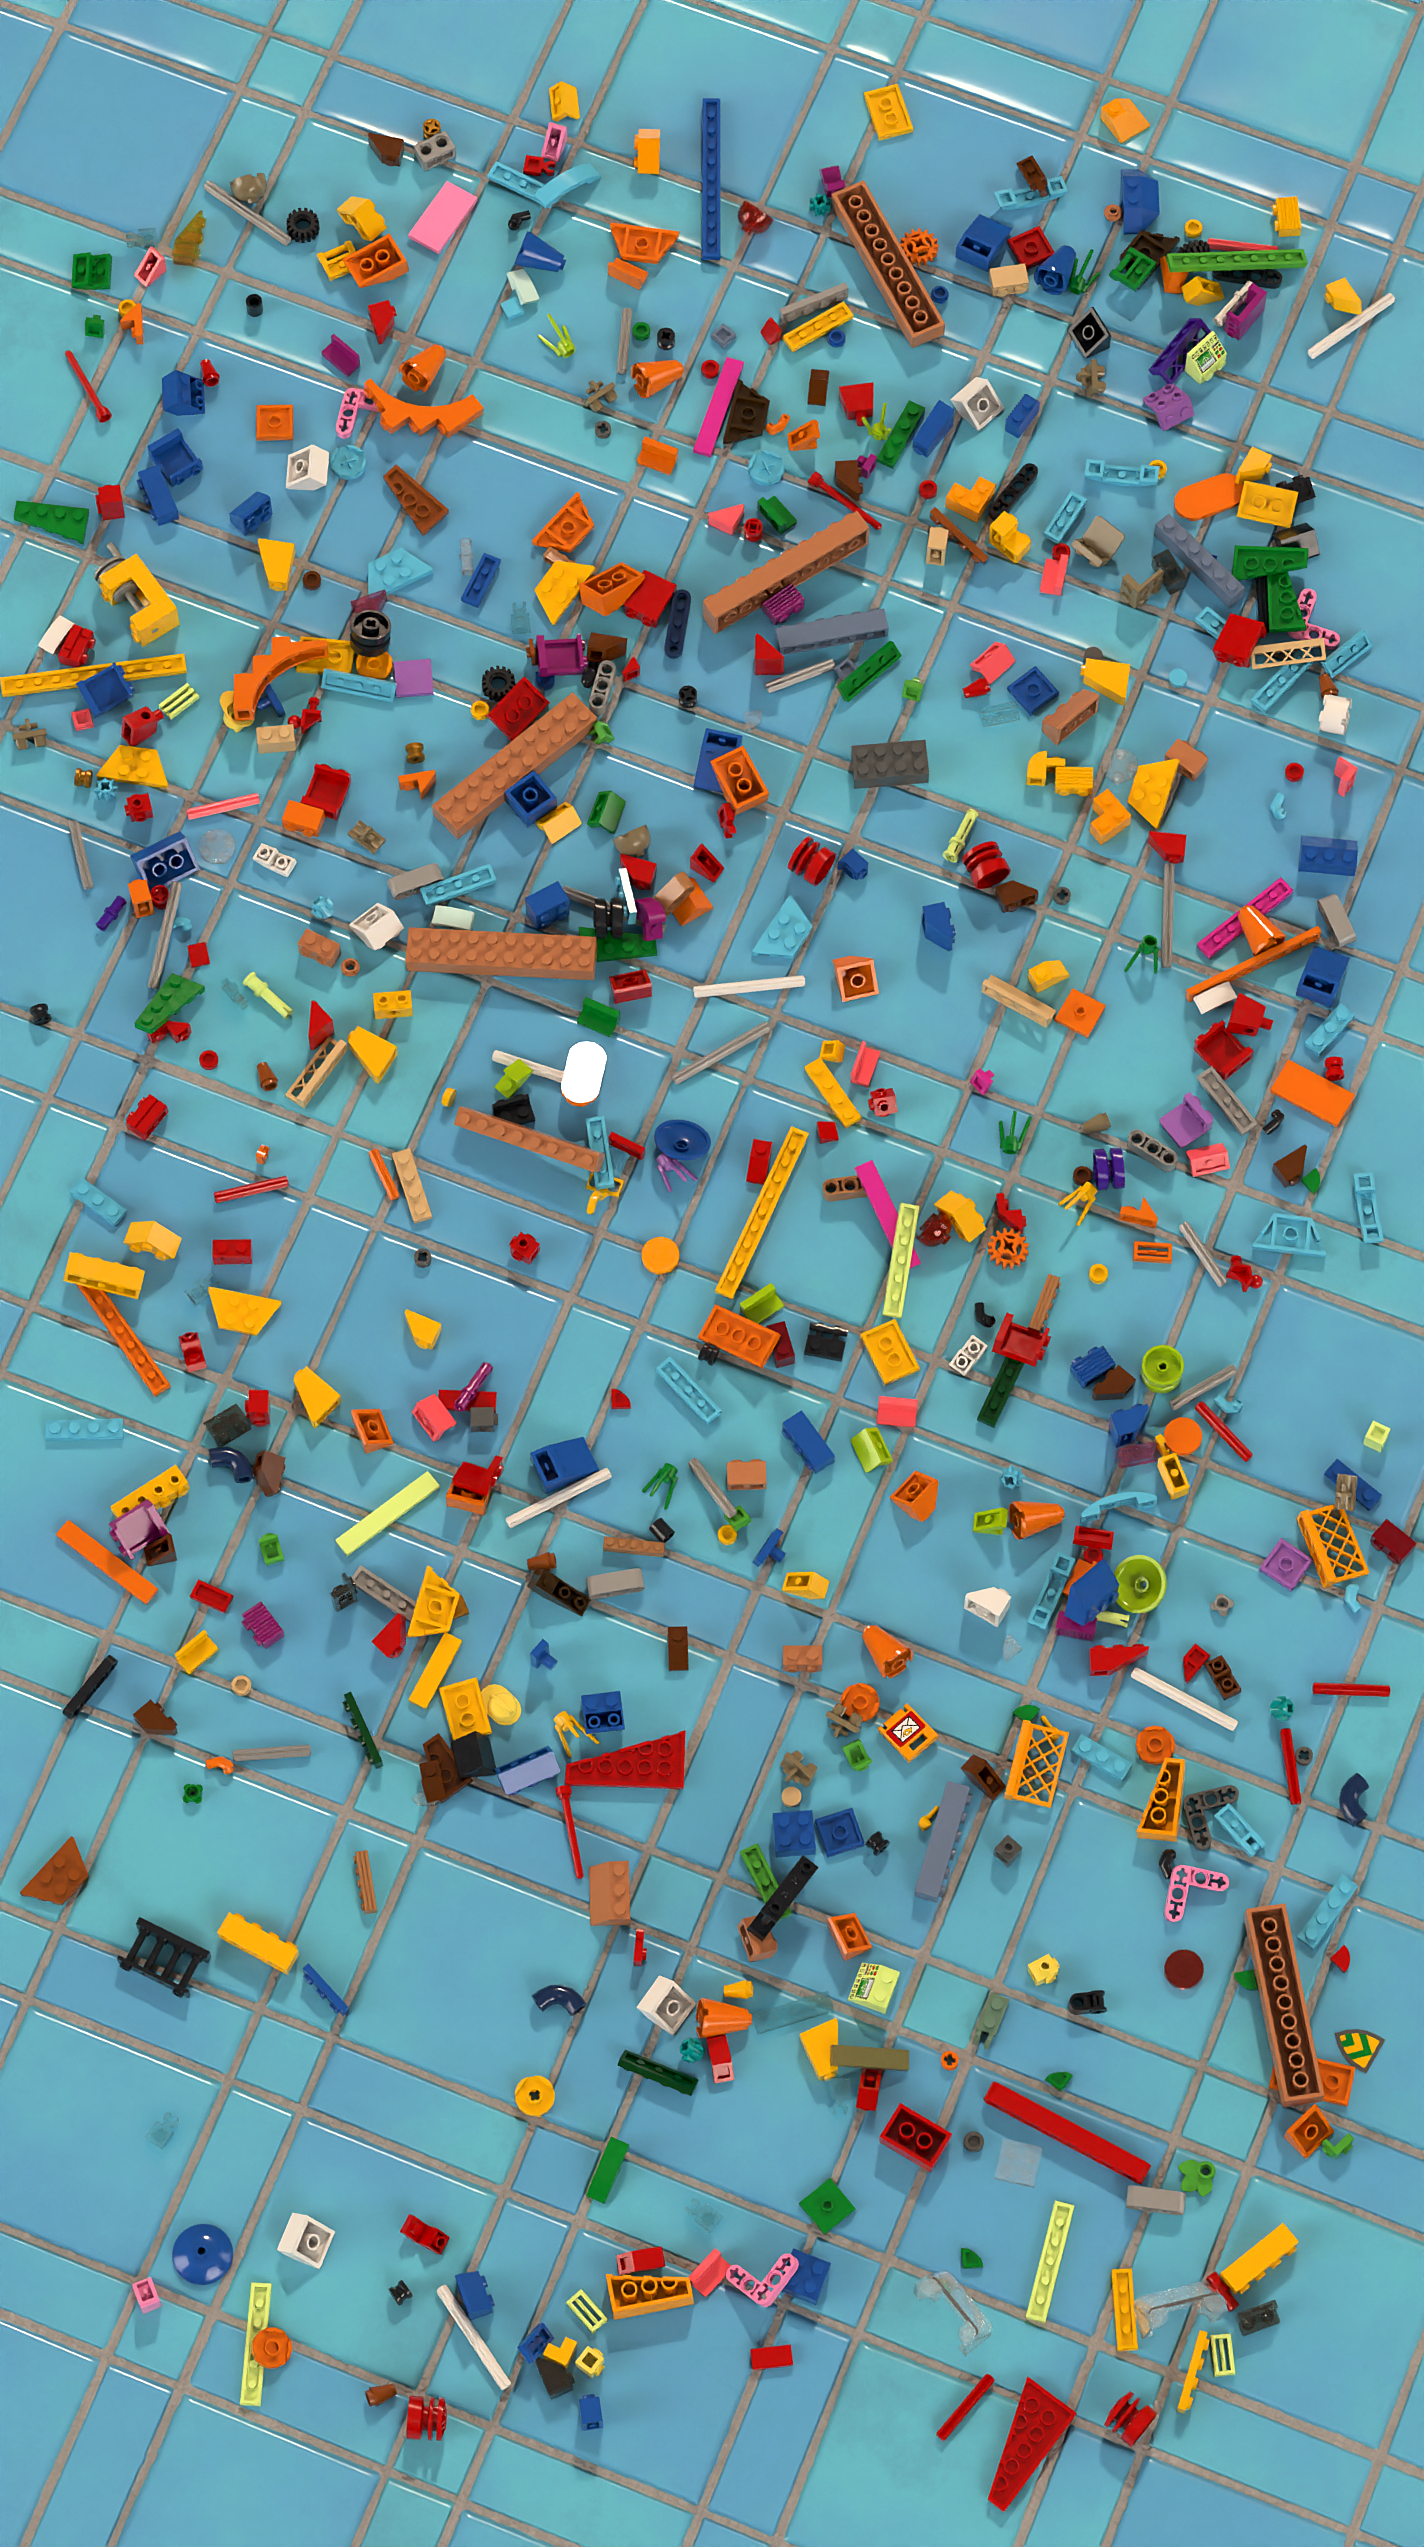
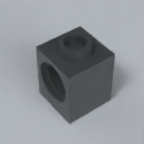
M494 1407L470 1408L471 1432H494V1425H498V1414H494Z
M1007 1835L994 1848L993 1855L1009 1867L1020 1856L1022 1847Z

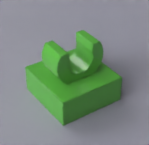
M913 677L912 681L906 679L902 697L919 702L924 684L920 683L921 679Z
M597 721L593 724L595 729L590 732V735L596 736L598 734V738L594 740V743L601 744L603 741L610 743L615 740L607 723Z
M741 1505L735 1508L737 1514L732 1518H728L724 1514L725 1520L735 1532H738L740 1528L752 1522L750 1516Z

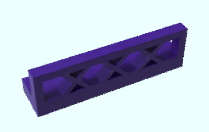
M1190 318L1149 368V372L1152 375H1160L1167 384L1174 383L1185 369L1188 343L1193 341L1194 348L1211 333V330L1201 318ZM1200 328L1205 332L1202 339H1198ZM1183 354L1182 364L1177 365V357ZM1169 367H1173V375L1169 378L1165 372Z

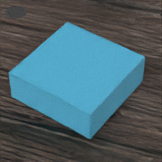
M517 297L500 303L508 321L525 314Z

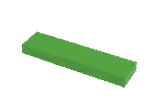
M757 1843L741 1850L740 1855L766 1904L779 1885ZM788 1907L779 1920L792 1915L790 1907Z

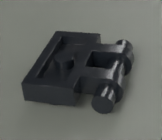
M810 1322L809 1330L816 1331V1336L808 1334L804 1355L842 1362L846 1342L840 1341L839 1336L847 1337L848 1330L842 1329L841 1326L837 1325L832 1327L824 1325L822 1322H818V1324ZM822 1333L833 1334V1339L822 1337Z

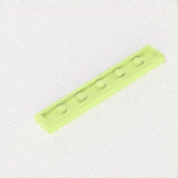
M900 1203L882 1311L883 1316L902 1318L919 1206L905 1203Z
M427 1471L337 1538L335 1542L348 1557L440 1488V1485Z
M1056 2200L1054 2202L1026 2319L1041 2323L1046 2322L1074 2205Z
M251 2282L240 2405L261 2407L264 2367L255 2361L251 2352V2344L259 2331L268 2328L272 2284Z

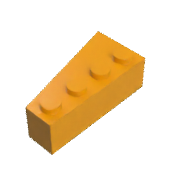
M1164 1759L1155 1787L1151 1792L1149 1802L1136 1831L1138 1838L1177 1842L1186 1772L1184 1759Z
M606 2274L614 2320L694 2304L689 2277L663 2276L659 2278Z

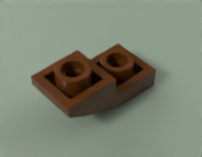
M1222 1655L1205 1663V1667L1224 1701L1241 1693V1687L1232 1675L1231 1668Z

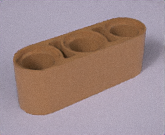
M680 872L653 899L660 902L667 917L695 890V886L685 872Z
M857 1175L832 1178L823 1183L822 1196L827 1201L867 1197ZM851 1185L854 1189L847 1190L845 1187ZM834 1188L836 1191L833 1193H829L826 1191V1189Z

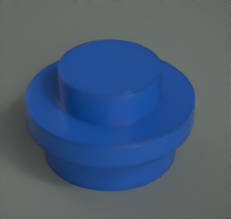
M936 286L932 289L931 299L935 303L942 304L948 300L949 292L945 287Z
M835 329L828 334L827 340L832 347H841L845 343L846 337L841 330Z

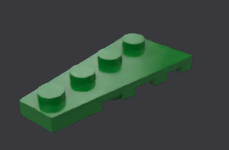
M16 500L14 520L35 528L45 529L49 533L62 535L63 538L73 539L84 545L90 512L86 508Z
M1235 545L1232 575L1240 581L1305 569L1308 565L1309 550L1308 548Z
M1288 572L1267 575L1269 632L1307 631Z
M578 926L579 936L596 937L594 928ZM608 930L606 939L597 940L596 962L657 956L656 940L645 941L642 934L623 932L622 939H613L610 930Z
M171 973L135 1021V1028L149 1034L154 1033L168 1021L170 1016L179 1013L185 1004H190L194 1001L195 996L204 993L205 986Z

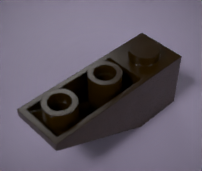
M546 1569L535 1570L527 1585L528 1588L543 1598L579 1616L584 1614L591 1601L584 1594Z

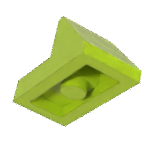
M518 1059L503 1070L505 1075L495 1085V1088L507 1099H511L534 1070L521 1059Z
M1001 1507L974 1513L973 1532L1002 1535L1003 1529L1007 1526L1008 1509Z

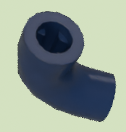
M230 1447L208 1449L212 1468L220 1466L231 1468L236 1483H246L253 1480L252 1467L247 1457L239 1450Z
M1355 1773L1347 1780L1341 1788L1339 1796L1340 1810L1353 1828L1368 1815L1361 1808L1358 1800L1360 1795L1369 1788V1785L1359 1773Z
M549 1985L531 1996L542 2012L554 2004H560L571 2016H574L587 2005L573 1988L564 1985Z

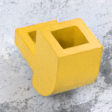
M1047 751L1036 753L1028 763L1026 785L1045 786L1046 772L1055 773L1056 766L1065 767V759L1057 756L1047 758Z

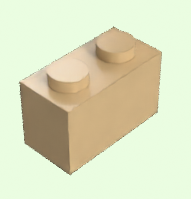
M1025 264L989 269L992 296L1003 297L1007 294H1022L1028 291L1029 280Z
M930 527L926 564L944 566L949 530L942 527Z
M293 724L256 728L259 754L296 751Z

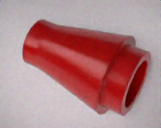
M209 359L202 360L200 363L202 382L208 387H213L219 383L220 375Z
M980 677L967 687L962 688L966 699L987 695L991 691L986 677L983 679Z

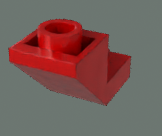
M167 1021L154 1033H147V1036L153 1044L156 1041H161L168 1033L177 1044L188 1039L192 1031L189 1023Z
M996 1193L995 1201L998 1219L1010 1228H1013L1015 1232L1020 1231L1023 1234V1227H1026V1216H1022L1021 1209L1009 1210L1008 1199L1004 1198V1193Z
M187 1332L183 1336H179L188 1373L207 1368L198 1333Z
M726 2034L706 2037L714 2083L734 2080L732 2059Z
M411 2214L408 2215L400 2230V2233L413 2242L438 2255H441L450 2238L438 2228L426 2225Z
M662 2247L635 2250L616 2255L619 2275H628L638 2271H652L666 2267Z

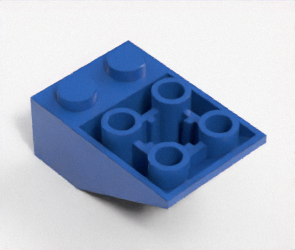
M979 214L964 232L956 246L955 258L988 272L1012 228Z
M706 728L693 787L723 793L710 761L741 747L742 735Z
M1314 946L1299 981L1296 996L1332 1007L1350 958Z
M584 1437L547 1445L530 1453V1461L546 1494L599 1471Z

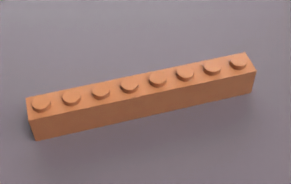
M459 1107L454 1122L456 1126L592 1172H600L605 1153L469 1107Z

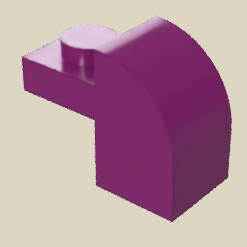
M839 165L819 169L827 198H830L833 193L846 187L845 181L841 178Z
M651 897L634 900L637 910L636 919L642 921L643 940L651 941L663 938L662 922L666 921V916L660 902Z

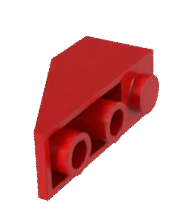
M1121 1644L1107 1648L1103 1645L1093 1646L1089 1650L1090 1676L1112 1675L1148 1655L1149 1646H1144L1143 1644H1134L1132 1647H1124Z

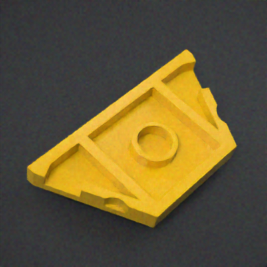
M555 561L534 589L552 625L557 623L580 592L579 584L587 581L595 572L596 568L594 566Z
M119 745L97 773V779L104 780V777H106L107 780H114V782L168 789L164 770L158 752L155 749Z
M1179 759L1140 765L1133 781L1127 802L1156 829L1159 828L1179 766Z
M209 1287L208 1289L218 1328L254 1336L259 1334L263 1326L281 1306L282 1302Z
M427 1566L407 1631L406 1637L408 1638L447 1633L450 1630L460 1594L454 1588H451L443 1578H440L431 1566Z

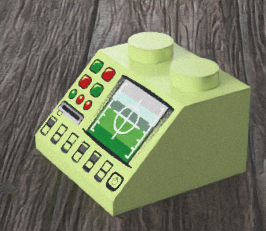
M1213 331L1187 353L1185 372L1200 385L1204 381L1210 380L1217 369L1221 370L1226 364L1227 353Z
M862 1963L848 2001L886 2014L900 1972L882 1965Z

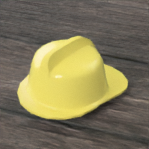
M226 691L220 696V704L224 711L223 721L226 726L238 733L244 727L250 726L253 720L235 721L233 710L234 691Z
M493 1684L488 1685L481 1691L486 1712L496 1723L507 1726L517 1722L521 1714V1706L518 1700L506 1688Z

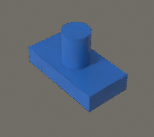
M268 683L264 691L266 696L259 699L257 708L261 711L272 705L278 717L285 715L284 708L270 683Z
M776 1528L752 1563L759 1567L768 1555L780 1563L786 1553L775 1545L784 1532Z
M544 1639L530 1653L531 1665L536 1669L543 1664L552 1670L558 1662L549 1654V1643Z
M542 2322L519 2343L517 2348L526 2361L532 2363L546 2349L548 2343H551L555 2338Z

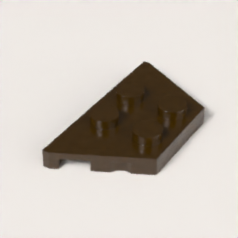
M1140 231L1123 251L1119 258L1120 261L1126 256L1127 250L1132 247L1156 262L1155 268L1137 290H1140L1160 266V259L1170 254L1180 242L1179 237L1169 238L1163 237L1164 234ZM1132 259L1128 263V265L1125 267L1126 272L1136 261V259Z
M740 379L737 380L723 444L763 435L770 400L759 395L753 388L750 389L744 385Z

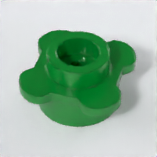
M186 1784L184 1786L185 1795L182 1798L185 1803H201L203 1787L199 1784Z

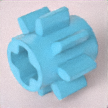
M104 777V780L97 781L98 787L94 788V791L98 794V800L104 799L108 802L111 798L115 799L114 792H117L118 788L114 786V780L109 781Z
M319 896L311 904L313 908L311 913L316 918L327 919L334 912L332 907L334 902L329 897L323 898Z
M1011 1464L1009 1468L1005 1467L1001 1471L1003 1475L999 1479L1002 1480L1004 1487H1009L1013 1490L1016 1486L1020 1487L1023 1484L1022 1479L1025 1475L1022 1474L1021 1467H1014Z

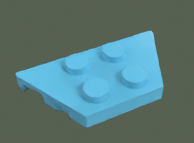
M402 548L368 563L369 602L371 603L432 574V567Z
M791 895L788 896L752 950V955L764 954L769 955V957L781 956L793 959L812 931L813 926Z
M1274 1213L1252 1245V1249L1320 1258L1326 1257V1251L1320 1242L1321 1239L1315 1229L1314 1221L1310 1217Z

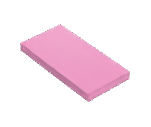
M446 181L412 228L408 238L439 254L475 205L477 197Z

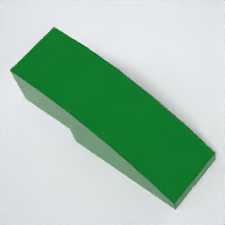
M614 2137L610 2138L587 2191V2197L605 2204L628 2153L629 2144Z

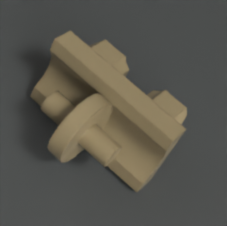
M1091 359L1090 364L1081 368V372L1076 374V380L1081 382L1082 386H1086V397H1092L1094 393H1103L1106 389V383L1098 381V378L1104 376L1105 367L1097 365V360Z
M591 380L588 383L590 388L586 390V393L588 395L594 394L587 398L583 404L585 407L589 406L596 413L604 407L599 400L602 396H604L608 404L616 400L618 397L614 391V383L611 382L600 390L599 388L603 386L602 381L595 383Z
M29 718L25 719V725H19L20 731L27 730V732L12 734L18 750L28 749L27 739L34 738L35 747L46 746V729L31 731V729L38 728L37 723L30 724Z
M361 820L348 832L349 837L372 854H375L386 842L385 838Z
M1337 1474L1334 1509L1355 1511L1358 1476Z
M837 1703L832 1711H828L826 1717L839 1723V1725H836L832 1722L830 1728L835 1730L833 1736L838 1738L842 1734L847 1737L849 1732L844 1727L855 1733H860L863 1716L853 1712L849 1720L843 1718L847 1707L840 1703Z
M798 1750L791 1754L787 1752L780 1764L784 1768L783 1772L787 1774L785 1781L789 1783L791 1780H794L797 1784L800 1782L807 1788L811 1784L818 1768L813 1763H809L805 1767L801 1763L804 1757Z

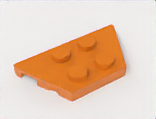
M610 222V229L622 260L658 264L679 238V231Z
M578 492L533 538L532 544L534 546L551 547L558 551L571 553L594 529V523L591 517H589L588 510Z

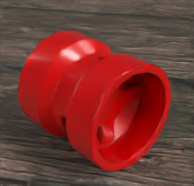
M756 518L748 519L744 524L745 538L748 541L757 542L763 536L762 523Z
M157 885L151 890L152 904L157 909H166L169 890L163 885Z
M1335 1056L1324 1060V1065L1327 1068L1325 1073L1327 1080L1338 1081L1345 1077L1344 1070H1342V1057Z

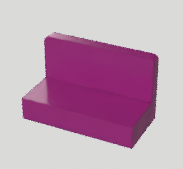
M333 334L331 336V343L321 352L322 356L346 377H349L360 367V357Z

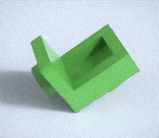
M268 1533L258 1539L266 1566L285 1561L277 1534Z
M856 1739L841 1747L851 1769L860 1772L869 1767L868 1764L872 1763L860 1739Z
M1348 2133L1335 2147L1325 2139L1321 2144L1322 2150L1327 2156H1333L1337 2159L1342 2153L1346 2155L1353 2148L1354 2138Z

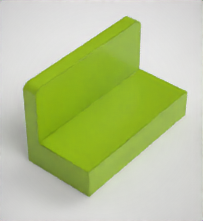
M772 1283L740 1303V1311L743 1315L758 1324L784 1307V1304L776 1295V1288Z
M877 1427L865 1428L850 1440L866 1473L871 1472L877 1466L889 1465L893 1462Z

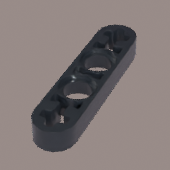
M1228 270L1222 271V274H1218V271H1212L1213 278L1218 281L1243 285L1247 281H1251L1258 287L1270 289L1279 288L1282 283V275L1276 270H1231L1230 276H1228ZM1235 271H1241L1243 273V276L1237 278L1233 275V273ZM1259 274L1261 279L1253 280L1251 275ZM1272 277L1276 278L1275 282H1272Z
M1025 464L993 502L989 510V516L992 520L995 521L1003 511L1009 513L1038 476V468L1035 464ZM1032 470V471H1033V474L1030 473V474L1027 476V480H1026L1025 477H1026L1027 471L1029 472V471ZM1021 482L1024 484V487L1016 489L1014 484ZM1010 495L1013 497V501L1005 502L1003 497ZM1002 505L1001 513L994 514V510L998 511Z
M108 1655L66 1705L62 1714L72 1720L115 1669L118 1660Z

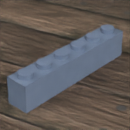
M1167 514L1155 524L1154 535L1228 608H1231L1243 598L1245 587L1170 514Z
M874 608L867 612H853L851 615H836L829 619L819 618L813 622H799L791 626L782 625L775 629V637L779 652L782 655L886 637L888 636L889 627L884 608Z
M947 1781L915 1888V1897L936 1903L938 1897H943L945 1886H942L943 1880L949 1877L951 1868L948 1867L949 1860H954L956 1849H953L955 1842L959 1843L962 1831L958 1829L960 1823H965L967 1813L964 1812L966 1805H970L973 1795L969 1793L970 1787Z

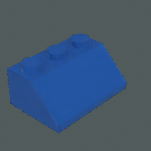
M180 831L130 855L141 880L146 879L150 894L152 888L157 885L166 887L172 884L173 881H178L200 870L187 838Z
M1301 836L1298 871L1355 876L1358 856L1357 841Z
M1102 1559L1070 1586L1065 1616L1082 1626H1085L1089 1621H1093L1100 1612H1104L1107 1606L1115 1603L1118 1599L1119 1583L1107 1560Z

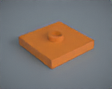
M257 405V441L293 440V405Z
M1072 988L1054 1021L1088 1038L1105 1010L1106 1005Z

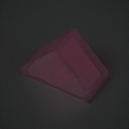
M384 589L350 601L352 613L357 614L364 610L382 612L387 602V595Z

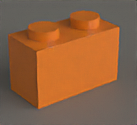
M289 800L282 817V825L288 831H298L308 837H318L325 820V811Z
M137 879L129 883L128 888L136 919L153 915L154 909L146 879Z

